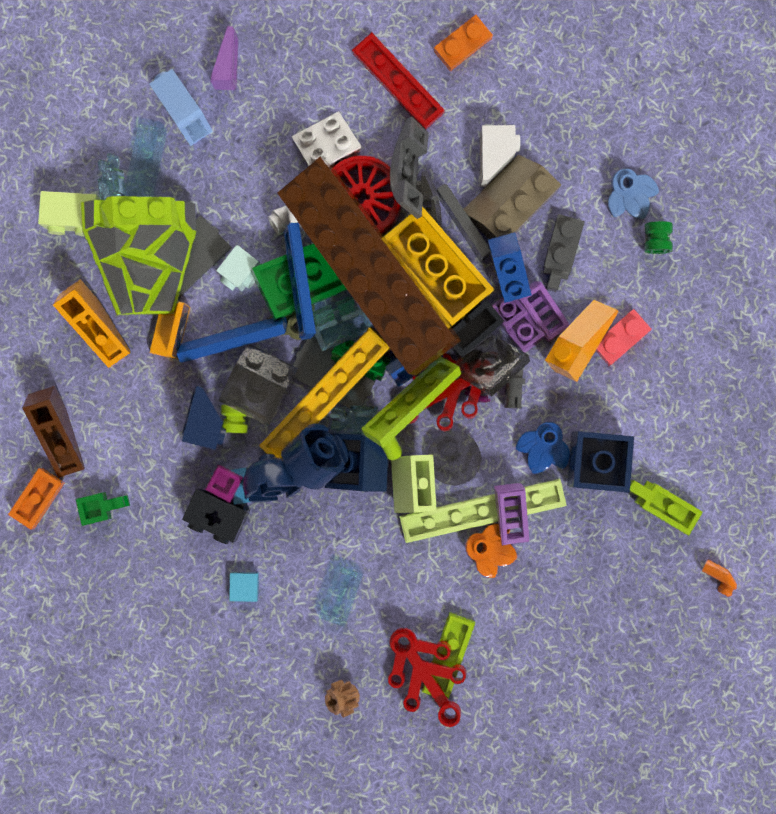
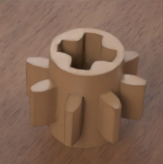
M341 679L332 683L331 689L326 690L325 704L334 715L341 713V716L344 718L353 714L354 708L359 707V691L350 681L344 683Z

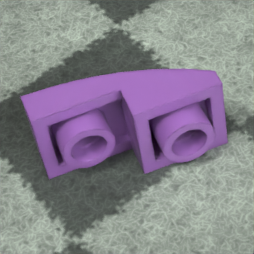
M502 297L492 305L505 321L501 324L502 328L522 353L525 354L545 338V334L529 317L528 311L518 299L505 303Z

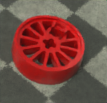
M353 156L336 164L333 167L340 178L345 176L352 188L348 187V189L357 201L361 194H366L367 200H364L363 204L360 205L369 217H373L378 224L376 226L383 235L395 225L402 211V206L395 200L392 192L375 193L387 184L391 186L390 167L385 162L371 156ZM363 169L372 170L366 183H363ZM358 170V184L354 182L348 172ZM376 174L384 177L383 180L371 187ZM393 199L394 206L391 208L376 200ZM373 207L388 213V217L381 221Z

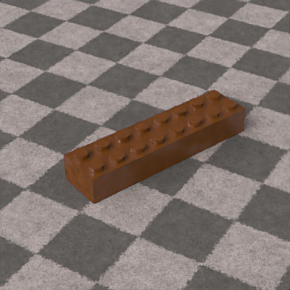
M320 156L277 192L408 374L417 375L461 341L331 164Z

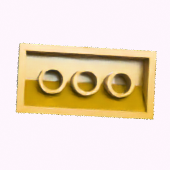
M423 206L422 217L417 219L410 214L384 236L452 328L495 290Z

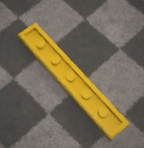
M369 327L266 437L259 447L266 454H274L275 458H282L281 451L308 425L318 424L390 349L384 339L372 327Z

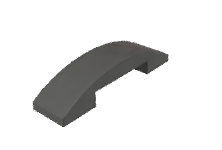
M410 117L406 120L394 148L390 167V183L393 196L398 204L418 219L422 217L423 194L416 189L418 160L420 156L427 153L429 132L413 117Z

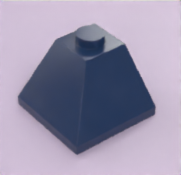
M195 386L181 441L216 450L217 444H223L226 429L222 428L223 421L204 389Z

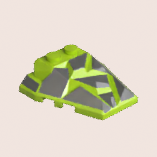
M110 196L105 200L81 202L82 233L85 240L88 241L94 262L102 275L104 286L116 315L174 314L197 232L195 204L186 201H175V198L135 196Z

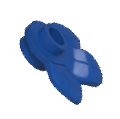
M544 422L537 427L536 431L525 432L520 436L516 444V450L528 453V465L533 474L545 471L551 464L564 469L568 465L570 457L569 447L562 440L563 432L559 425L554 422ZM552 432L554 438L546 440L544 439L545 434Z

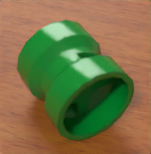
M655 221L645 224V234L649 236L644 244L645 253L666 254L673 251V243L669 237L673 233V223Z

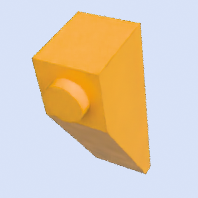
M81 279L58 295L53 306L108 368L130 354V349L102 304Z
M593 300L558 337L545 359L547 364L555 372L577 382L618 314V310Z

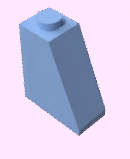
M173 69L168 72L159 73L154 78V81L149 83L190 146L213 132L204 114Z

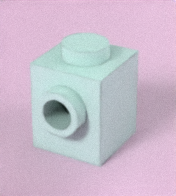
M236 245L216 270L222 276L219 281L232 291L235 287L240 291H243L245 287L249 289L255 283L251 269L260 265V263Z

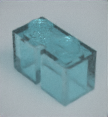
M352 296L336 302V308L332 309L330 304L313 311L315 336L322 351L359 337L369 327H372L370 320Z

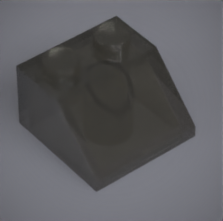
M248 344L235 363L221 393L219 402L269 426L291 391L298 368Z

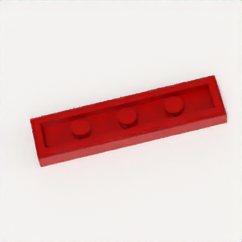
M372 32L352 49V54L424 129L430 127L445 113V109Z

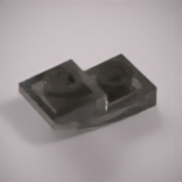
M422 171L421 180L416 182V189L423 194V205H430V207H425V210L442 227L441 207L435 185L428 172Z

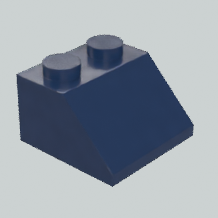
M330 433L333 437L338 435L347 448L349 458L344 466L345 468L325 485V488L362 492H386L388 458L382 447L363 434Z

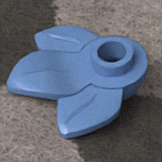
M621 169L612 178L611 186L613 191L608 198V208L613 217L620 216L626 210L635 218L645 219L650 206L649 197L659 193L658 186L648 175H637L631 169ZM625 178L629 180V186L627 188L623 185V180Z

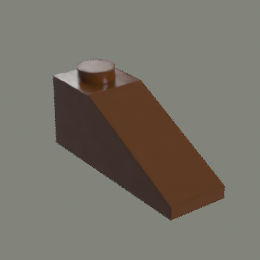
M52 386L28 394L22 409L58 478L84 470L85 466L66 407L56 387Z

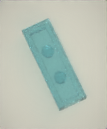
M139 124L123 196L153 197L167 135L166 129Z

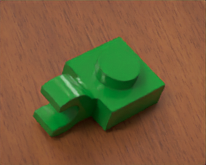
M106 492L75 499L82 526L112 519L111 510L130 506L128 495L107 500Z

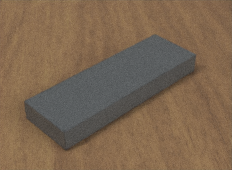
M443 184L437 188L436 196L479 261L482 262L489 257L491 250L448 185Z

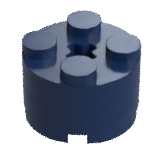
M322 424L308 425L281 451L284 465L291 475L292 483L296 487L304 486L309 489H321L335 478L348 462V451L342 439L338 435L333 437L327 432L330 428Z

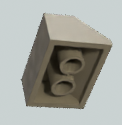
M517 155L464 208V211L474 226L488 239L514 232L517 233L557 193L562 184L542 165Z

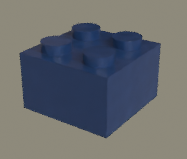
M573 431L571 434L567 486L630 493L635 436Z

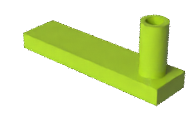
M439 357L361 428L364 435L381 446L389 460L400 458L402 449L395 436L462 374L459 366Z

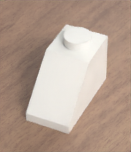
M482 125L480 131V187H486L513 160L515 153L519 152L520 135H515V125Z

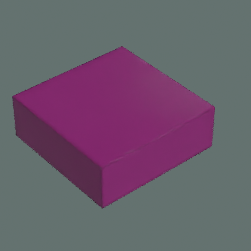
M219 464L205 490L231 502L244 477Z

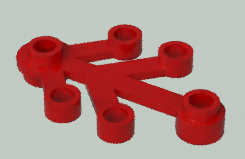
M446 353L443 354L444 357L442 358H446L448 361L458 365L461 373L465 376L454 380L425 408L427 409L447 398L443 412L436 421L437 427L441 431H449L453 427V415L460 393L469 386H471L468 401L462 404L461 413L467 419H472L477 415V403L482 388L489 386L495 377L494 368L489 362L478 360L469 365L452 360L450 355ZM479 369L486 371V375L482 378L476 375V371ZM468 405L473 406L475 409L474 413H465V407ZM419 414L409 424L417 421ZM448 418L450 420L449 426H441L440 420Z
M408 628L395 630L390 637V647L396 654L393 670L388 677L389 685L393 688L403 686L406 680L403 669L407 657L413 666L408 694L403 701L404 708L409 712L418 710L421 704L419 693L421 683L423 682L440 707L438 712L440 723L446 727L456 726L461 718V708L457 703L449 701L434 676L450 679L455 684H461L466 679V668L460 664L449 667L424 661L418 654V652L433 654L439 660H446L451 653V646L448 642L439 641L436 644L419 640L416 634ZM405 637L408 639L409 644L403 645L399 639ZM438 647H445L447 653L440 654ZM459 670L462 672L463 677L457 678L453 675V672ZM399 675L401 682H394L392 676ZM413 698L416 700L417 705L412 706L407 700ZM452 708L455 714L448 715L446 709Z

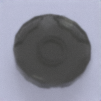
M451 431L442 433L433 440L427 455H433L434 477L443 484L452 486L465 484L473 479L480 469L482 457L479 447L472 437L463 432Z

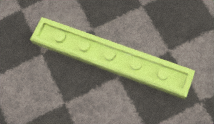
M561 479L524 487L527 515L567 506ZM495 494L436 507L437 511L400 515L406 543L498 522ZM517 496L504 497V499L517 498ZM518 505L505 507V511L518 509Z

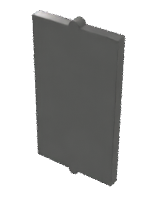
M201 215L196 219L197 232L178 299L232 248L219 235V230L217 228L213 229Z
M314 337L307 339L301 351L296 353L297 358L288 375L313 388L335 365V361L331 359V353L334 348ZM363 376L339 403L359 413L367 396L372 395L371 389L375 382Z

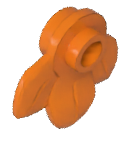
M499 524L488 525L482 533H475L466 541V553L471 559L475 560L477 571L483 576L495 578L498 566L510 565L517 559L516 550L511 544H501ZM482 542L483 550L478 552L477 545Z

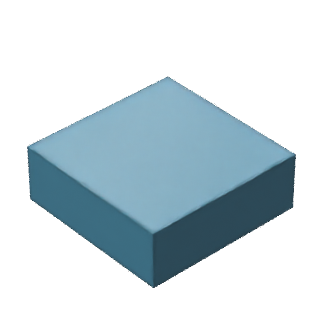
M231 572L229 601L257 602L259 573Z

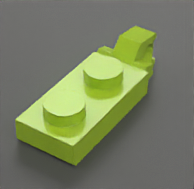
M631 480L630 493L637 496L634 502L640 505V508L688 536L691 534L703 513L701 510L658 484L646 481L643 486L635 480Z

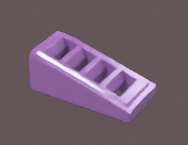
M227 26L210 81L216 90H235L237 87L239 39L233 26Z
M534 281L529 285L531 294L537 293L539 296L530 303L527 299L531 296L518 300L528 311L529 317L545 334L547 342H550L570 324L542 282ZM542 301L546 304L538 311L534 310V307ZM550 310L552 314L542 321L540 317ZM557 318L559 323L548 330L546 326Z
M521 483L494 486L501 544L530 542L524 486ZM517 496V498L504 499V497ZM518 505V509L505 511V507ZM520 517L518 521L506 522L507 518ZM521 528L522 531L507 534V529Z

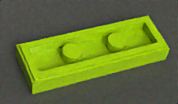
M449 612L439 641H446L450 644V656L446 660H439L434 655L431 662L453 667L456 664L461 665L476 622ZM438 647V652L446 654L447 649L445 647ZM459 670L453 672L455 677H457ZM434 676L449 699L454 683L450 679ZM423 684L421 691L423 693L431 695L426 686Z

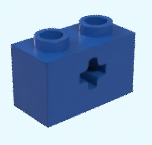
M516 233L489 239L488 242L504 302L532 296Z

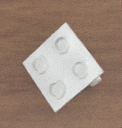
M339 111L291 136L308 166L321 156L334 167L335 162H341L342 158L347 159L358 156L357 153L362 148Z

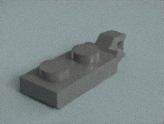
M561 214L557 215L543 265V274L549 275L546 290L556 292L559 289L561 279H568L585 221Z

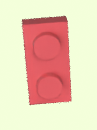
M633 309L606 332L596 352L610 366L652 329Z

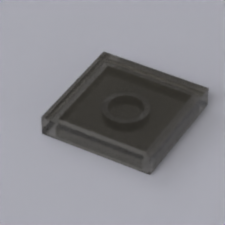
M489 334L454 364L460 368L462 373L459 376L460 378L492 397L530 362V358L527 353L493 334Z

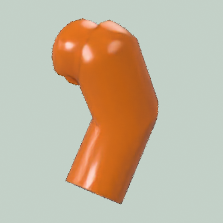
M708 559L702 572L721 582L718 592L727 597L732 596L733 591L737 589V583L728 569Z

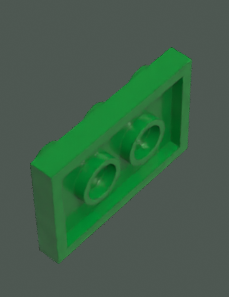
M314 243L303 247L311 305L347 291ZM287 254L253 267L251 273L273 320L276 321L295 313Z

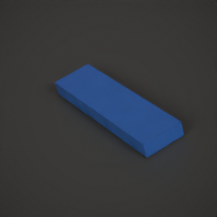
M298 222L289 223L283 234L299 338L305 340L311 339L316 334L300 227Z
M286 317L276 321L270 318L181 343L177 352L178 359L183 363L283 335L287 329Z

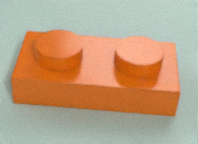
M474 15L434 47V52L448 70L452 71L489 42L493 34L480 18Z
M38 468L8 515L30 530L35 529L65 482L44 468Z

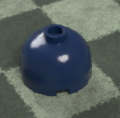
M274 454L260 456L258 458L259 461L254 462L248 467L243 478L244 498L247 499L249 497L250 502L277 501V496L286 493V498L300 491V487H296L292 483L291 475L288 473L283 459L275 458Z

